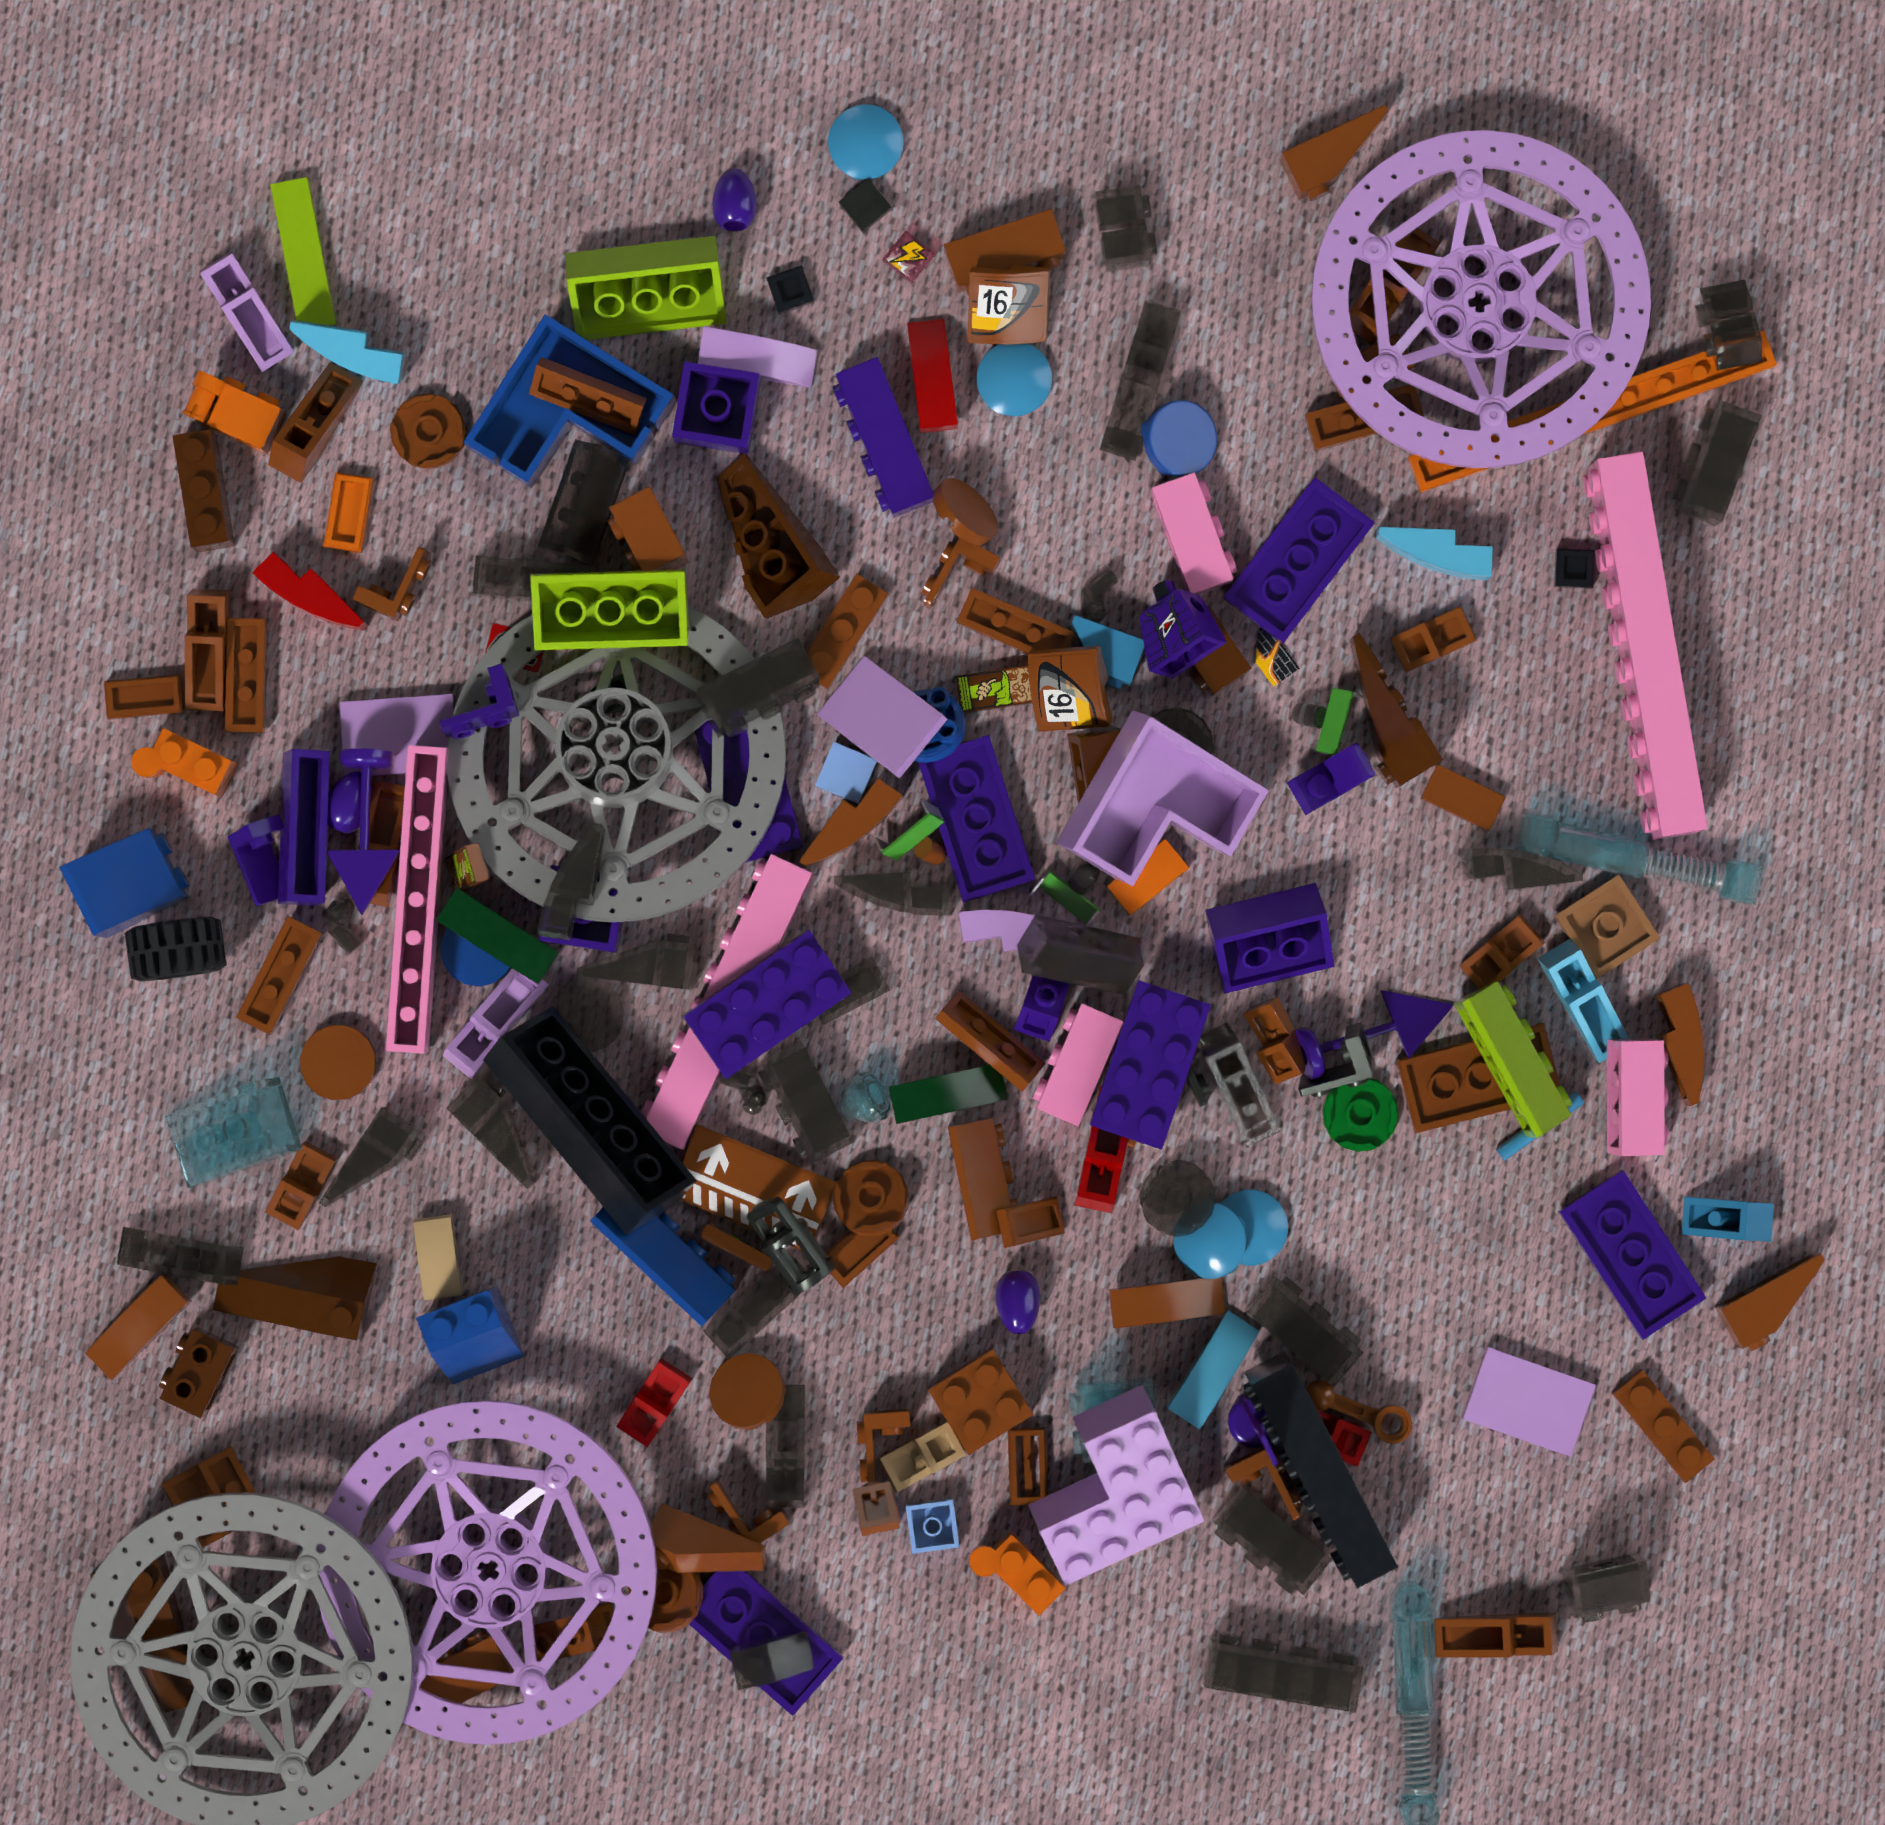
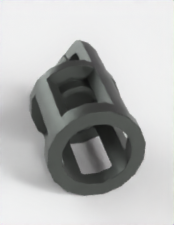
M768 1198L754 1205L753 1209L747 1214L748 1221L763 1240L760 1249L765 1255L768 1254L789 1284L788 1288L794 1296L808 1290L836 1268L837 1264L833 1258L826 1255L807 1228L808 1223L804 1218L796 1219L782 1198ZM776 1212L781 1221L769 1228L763 1218ZM794 1241H796L813 1265L803 1273L785 1249Z

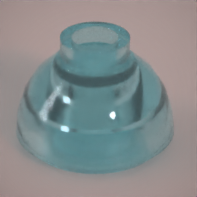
M860 1072L853 1077L847 1085L844 1099L839 1103L842 1114L848 1120L857 1119L861 1122L876 1123L887 1119L890 1113V1099L885 1087L877 1077L868 1072Z

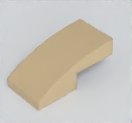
M452 1215L414 1219L415 1244L424 1301L462 1296L463 1288L457 1260V1243Z
M945 1422L881 1456L877 1460L888 1481L891 1482L894 1492L897 1493L929 1474H933L950 1465L966 1454L949 1423Z

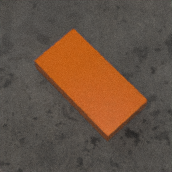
M335 472L323 547L362 553L374 484L373 478Z
M1164 839L1154 849L1134 886L1115 879L1106 887L1129 916H1131L1189 869V867L1170 843Z

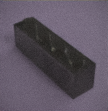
M1220 1633L1219 1639H1209L1203 1676L1204 1688L1357 1712L1364 1667L1360 1662H1355V1655L1333 1652L1332 1658L1317 1655L1318 1649L1295 1645L1294 1651L1279 1649L1280 1643L1264 1639H1257V1645L1241 1643V1636L1228 1633Z

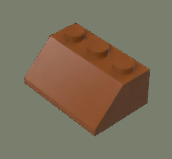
M993 1117L948 1126L971 1241L1001 1234L996 1210L1019 1205L1017 1198H1009L1007 1184H1012L1014 1181L1010 1162H1002L999 1147L1006 1146L1002 1123L994 1125Z

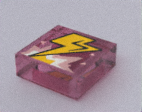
M906 230L882 261L912 285L933 260L935 253Z

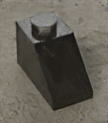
M807 1630L733 1646L730 1650L738 1691L774 1683L815 1668Z

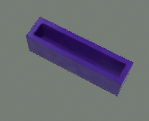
M878 357L836 373L838 384L832 386L839 406L847 405L852 419L846 421L853 441H862L866 454L860 456L868 477L875 475L881 489L874 492L882 512L890 510L892 517L895 518L933 503V491Z
M290 749L283 753L281 820L284 829L280 831L278 904L316 906L325 903L330 751Z

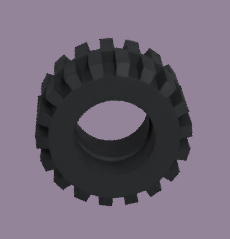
M195 917L150 923L132 927L125 932L131 979L137 981H155L219 971L227 965L221 920L214 917Z

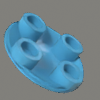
M857 105L842 112L833 122L828 136L829 152L835 165L855 180L875 179L888 173L899 161L903 150L902 130L897 120L885 109L875 105Z
M1028 343L998 344L985 354L977 370V387L983 401L991 410L1006 416L1026 415L1041 407L1048 397L1052 385V372L1047 359L1037 348Z
M1248 1189L1232 1193L1221 1202L1222 1205L1241 1216L1245 1222L1246 1250L1240 1262L1241 1265L1254 1266L1263 1264L1274 1258L1281 1251L1288 1235V1220L1284 1209L1275 1198L1265 1192Z
M1213 1202L1201 1203L1188 1209L1179 1219L1174 1232V1248L1180 1263L1190 1273L1206 1279L1220 1278L1233 1273L1243 1259L1246 1250V1232L1243 1218L1235 1214L1228 1207Z

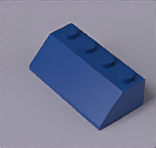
M604 1207L590 1220L601 1233L701 1327L737 1290L732 1285L736 1280L735 1277L721 1264L714 1268L705 1260L704 1257L708 1252L693 1238L686 1242L676 1232L680 1226L666 1212L655 1217L628 1236Z

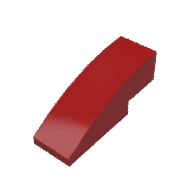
M944 319L907 323L920 434L958 429Z
M272 552L252 572L254 576L274 593L296 608L316 618L361 631L368 627L366 622L311 568L300 578L276 553Z
M1102 1086L1099 1087V1091H1098V1095H1097V1100H1098V1097H1099V1094H1100V1091H1101ZM1091 1126L1074 1206L1112 1213L1128 1138Z

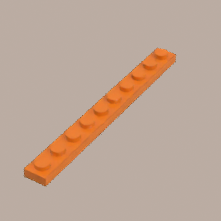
M1765 330L1631 377L1615 404L1594 426L1581 436L1775 368L1777 363ZM1566 401L1509 420L1507 425L1513 428L1534 421L1555 410ZM1492 435L1491 441L1497 443L1499 441L1498 436ZM1411 455L1407 458L1420 494L1491 469L1450 466L1433 462L1417 455Z

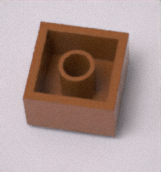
M650 486L609 507L614 517L607 521L620 545L625 542L628 543L631 551L625 553L633 571L676 570L689 563Z
M993 1347L928 1387L930 1395L968 1455L1034 1415Z

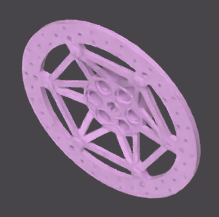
M1489 130L1461 131L1422 140L1400 150L1365 175L1339 206L1326 230L1318 251L1311 293L1313 325L1322 360L1333 383L1353 411L1375 432L1407 452L1433 462L1466 468H1499L1532 461L1563 448L1594 426L1615 404L1637 368L1648 333L1651 310L1650 278L1640 238L1630 217L1607 185L1589 168L1552 145L1518 134ZM1469 157L1471 159V163L1466 164L1463 161V158ZM1482 169L1504 170L1536 180L1565 198L1578 211V214L1567 221L1483 183ZM1450 171L1454 172L1456 186L1386 236L1380 238L1368 231L1377 216L1403 192L1433 176ZM1484 199H1489L1554 229L1555 232L1506 252L1498 246ZM1458 201L1459 207L1450 253L1444 258L1395 246V243L1453 202ZM1470 205L1473 206L1484 241L1482 245H1463ZM1592 215H1597L1599 221L1594 222L1591 218ZM1592 237L1598 238L1604 251L1613 287L1612 323L1607 340L1593 335L1584 243ZM1349 238H1356L1357 243L1354 245L1350 244ZM1559 244V247L1536 275L1531 276L1521 263V259ZM1567 253L1572 254L1579 329L1570 325L1536 300V291ZM1355 259L1370 264L1378 356L1369 362L1364 361L1357 346L1349 314V283ZM1468 259L1478 260L1482 264L1483 273L1477 276L1469 274L1465 270L1464 262ZM1394 260L1430 268L1431 273L1423 287ZM1383 270H1387L1419 300L1420 316L1394 346H1391L1389 341ZM1499 276H1513L1517 282V289L1514 291L1504 290L1499 284ZM1441 280L1448 282L1452 287V295L1440 297L1434 291V283ZM1474 297H1480V302L1485 301L1486 303L1481 312H1475V307L1469 306ZM1506 312L1516 313L1521 319V326L1516 329L1508 328L1503 322V314ZM1538 317L1569 340L1529 336L1528 330L1534 318ZM1441 318L1451 319L1456 325V332L1451 335L1443 334L1437 327V321ZM1424 329L1425 334L1434 346L1402 355ZM1477 333L1486 335L1490 340V348L1485 351L1476 349L1472 343V336ZM1516 346L1557 350L1567 353V356L1509 397L1505 398L1503 396L1508 355ZM1443 354L1460 361L1465 367L1478 400H1473L1408 370L1407 366ZM1606 354H1611L1613 361H1607L1605 358ZM1496 360L1490 395L1476 364ZM1581 360L1594 367L1593 372L1580 389L1561 406L1529 423L1513 428L1508 427L1507 412ZM1367 376L1370 378L1371 382L1369 384L1363 383L1362 378ZM1393 377L1479 416L1480 429L1478 431L1457 429L1428 420L1398 402L1384 389L1383 385ZM1492 435L1498 436L1499 441L1497 443L1491 441Z
M489 1400L460 1402L432 1409L399 1424L380 1437L349 1469L331 1500L326 1516L338 1522L358 1538L364 1518L380 1490L404 1465L417 1456L422 1458L427 1469L425 1474L373 1544L363 1543L375 1556L386 1573L432 1588L437 1595V1600L418 1644L414 1645L412 1641L413 1680L410 1700L403 1723L421 1732L445 1740L466 1744L493 1745L533 1739L573 1722L593 1708L622 1678L638 1653L652 1617L657 1585L656 1549L649 1519L634 1485L615 1459L590 1435L554 1414L528 1405ZM428 1437H432L434 1439L433 1445H429L426 1440ZM476 1438L504 1439L519 1442L551 1455L552 1461L544 1470L453 1459L448 1444ZM568 1454H572L574 1456V1462H568ZM459 1472L534 1481L535 1486L506 1509H488L460 1478ZM574 1476H578L592 1491L609 1520L618 1552L619 1574L604 1573L567 1487ZM448 1482L474 1510L473 1513L463 1517L461 1520L455 1519ZM431 1484H434L445 1530L444 1535L441 1539L389 1547V1541ZM544 1494L535 1524H532L528 1519L518 1514ZM556 1499L560 1501L589 1569L588 1572L566 1563L549 1553L543 1533ZM470 1524H478L484 1529L485 1538L483 1542H475L470 1539L467 1532ZM514 1528L522 1534L523 1542L521 1546L513 1547L508 1544L505 1538L507 1529ZM318 1544V1549L325 1551V1546ZM424 1553H432L433 1555L430 1573L391 1561V1559ZM454 1554L460 1558L462 1562L461 1572L454 1573L447 1569L445 1565L446 1555ZM493 1560L498 1564L495 1570L499 1573L495 1572L489 1576L484 1571L488 1566L483 1564V1562L488 1564ZM522 1564H531L536 1568L538 1572L537 1581L528 1582L522 1578L520 1574ZM326 1565L319 1575L345 1629L350 1631L348 1635L360 1659H375L373 1639L364 1623L358 1600L341 1576L331 1566ZM551 1569L583 1584L547 1588ZM629 1586L631 1593H624L623 1587ZM462 1590L474 1592L477 1597L476 1607L468 1608L463 1605L460 1600ZM506 1594L513 1598L515 1602V1610L508 1613L500 1609L497 1602L499 1595ZM584 1597L585 1602L542 1660H537L532 1608L540 1601ZM600 1601L614 1603L615 1610L610 1625L594 1654L571 1678L558 1687L552 1688L545 1674ZM320 1608L322 1620L325 1625L329 1640L337 1656L340 1658H344V1655ZM445 1611L461 1621L462 1625L429 1650ZM518 1620L522 1622L525 1662L503 1631L504 1626ZM477 1627L486 1628L514 1669V1672L441 1664L437 1662V1659ZM380 1672L382 1678H387L385 1672ZM427 1675L520 1686L524 1702L501 1706L467 1705L438 1697L422 1689L421 1683ZM361 1688L367 1696L372 1697L373 1692L371 1689ZM539 1700H544L546 1707H540Z

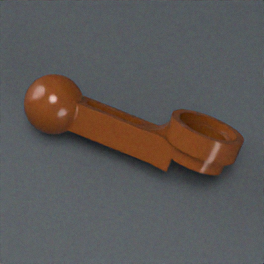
M1324 1380L1313 1381L1306 1388L1318 1411L1332 1408L1365 1421L1373 1427L1376 1436L1386 1443H1400L1411 1433L1412 1419L1409 1413L1400 1406L1385 1405L1381 1408L1367 1406L1335 1393L1331 1384ZM1389 1413H1396L1401 1421L1399 1429L1393 1434H1386L1381 1426L1383 1418Z

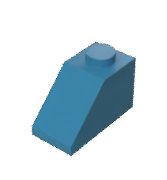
M1075 615L1071 626L1076 633L1075 635L1080 646L1100 645L1109 677L1105 686L1121 690L1122 684L1130 687L1144 649L1143 639Z
M1684 1197L1682 1235L1771 1242L1774 1204Z

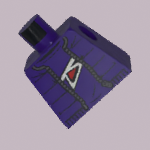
M1166 580L1159 582L1153 587L1152 590L1157 603L1144 611L1139 619L1149 671L1173 679L1224 645L1226 640L1204 600L1194 593L1182 589L1176 590L1174 582Z

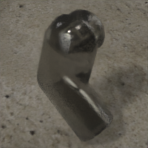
M1108 567L1083 586L1080 593V611L1083 618L1096 623L1101 622L1106 616L1104 593L1119 582Z
M341 897L337 901H332L327 909V931L349 956L362 945V942L348 927L349 916L355 911V905L348 897Z
M741 1070L727 1079H724L722 1075L720 1076V1084L739 1090L744 1101L742 1108L746 1113L755 1115L762 1111L763 1106L766 1104V1093L757 1076Z

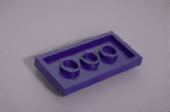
M1314 477L1223 599L1283 644L1375 522Z
M740 707L728 710L724 716L723 801L734 807L739 805L749 767V738ZM709 719L695 730L710 792L712 780V719ZM785 777L780 801L773 820L762 841L745 863L770 857V854L778 855L804 848ZM735 822L733 827L740 828L742 824L741 822Z
M987 735L962 743L955 751L941 760L929 763L918 762L930 802L939 809L944 823L939 826V830L963 903L1035 880L990 736Z
M807 929L684 1013L682 1017L723 1078L727 1079L850 995L851 991L811 931Z
M1138 980L1089 1125L1162 1150L1211 1004Z
M1624 1170L1618 1171L1558 1210L1563 1221L1640 1339L1644 1340L1707 1299Z
M747 1571L714 1572L703 1585V1603L698 1615L689 1624L792 1716H794L844 1657Z

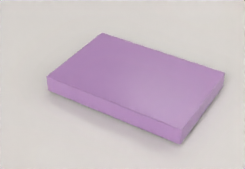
M863 656L817 713L822 720L899 779L948 720L943 714L866 656Z
M443 694L339 702L342 750L380 749L393 752V764L386 769L371 770V776L406 774L408 745L447 748L448 737L442 731L439 721L453 716L455 709L454 695ZM344 766V775L353 771L361 773V769H352Z
M1486 1346L1462 1419L1571 1457L1596 1385Z

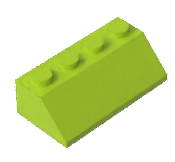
M716 236L565 253L566 280L575 333L586 340L727 324Z
M685 570L531 574L530 576L534 650L688 646L689 619Z
M1493 981L1456 1001L1453 1005L1525 1136L1538 1138L1572 1116L1567 1108L1572 1105V1102L1563 1086L1556 1087L1549 1074L1554 1070L1543 1051L1537 1053L1530 1041L1535 1038V1035L1525 1018L1519 1020L1512 1007L1517 1003L1509 987L1506 984L1501 987L1498 981Z

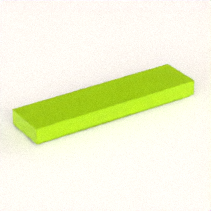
M308 177L270 184L296 320L337 326Z

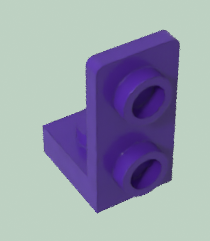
M502 663L488 667L491 680L485 682V687L492 705L440 720L441 729L446 737L453 736L454 739L466 738L473 735L475 729L488 725L491 728L502 727L512 721L511 718L520 716L508 674Z
M1355 742L1319 765L1288 781L1287 784L1306 816L1375 776V772L1368 756L1362 751L1360 745Z
M279 814L246 824L228 836L256 906L278 900L279 865L270 844L274 842L272 836L284 829Z
M1045 947L1040 949L1029 987L1014 1027L1015 1031L1050 1042L1077 961L1075 957Z

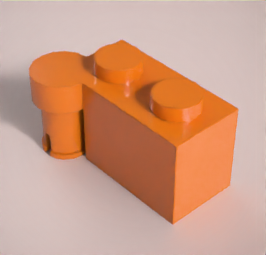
M198 370L192 383L195 386L182 414L192 419L195 418L203 426L268 454L273 439L276 437L286 416V413L278 407L280 401L260 391L258 396L255 397L244 392L246 385L233 378L225 376L222 381Z
M165 728L162 729L153 748L142 747L135 751L131 759L132 768L139 776L153 778L162 775L166 771L221 798L238 766V763Z
M1012 1530L995 1545V1549L983 1544L974 1548L970 1553L969 1564L975 1574L987 1577L996 1573L1038 1616L1066 1589L1065 1584Z

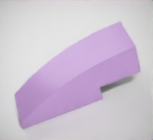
M232 251L200 270L204 281L262 372L294 353L282 330Z
M703 326L698 364L759 373L763 381L812 388L817 350L765 337Z
M974 910L958 913L963 943L1001 937L1003 952L1077 941L1079 939L1077 931L1058 922L1031 914L1007 910Z
M511 969L474 1012L469 1022L446 1047L443 1057L473 1080L486 1064L483 1059L498 1039L519 1024L549 984L542 979L538 985L514 969Z

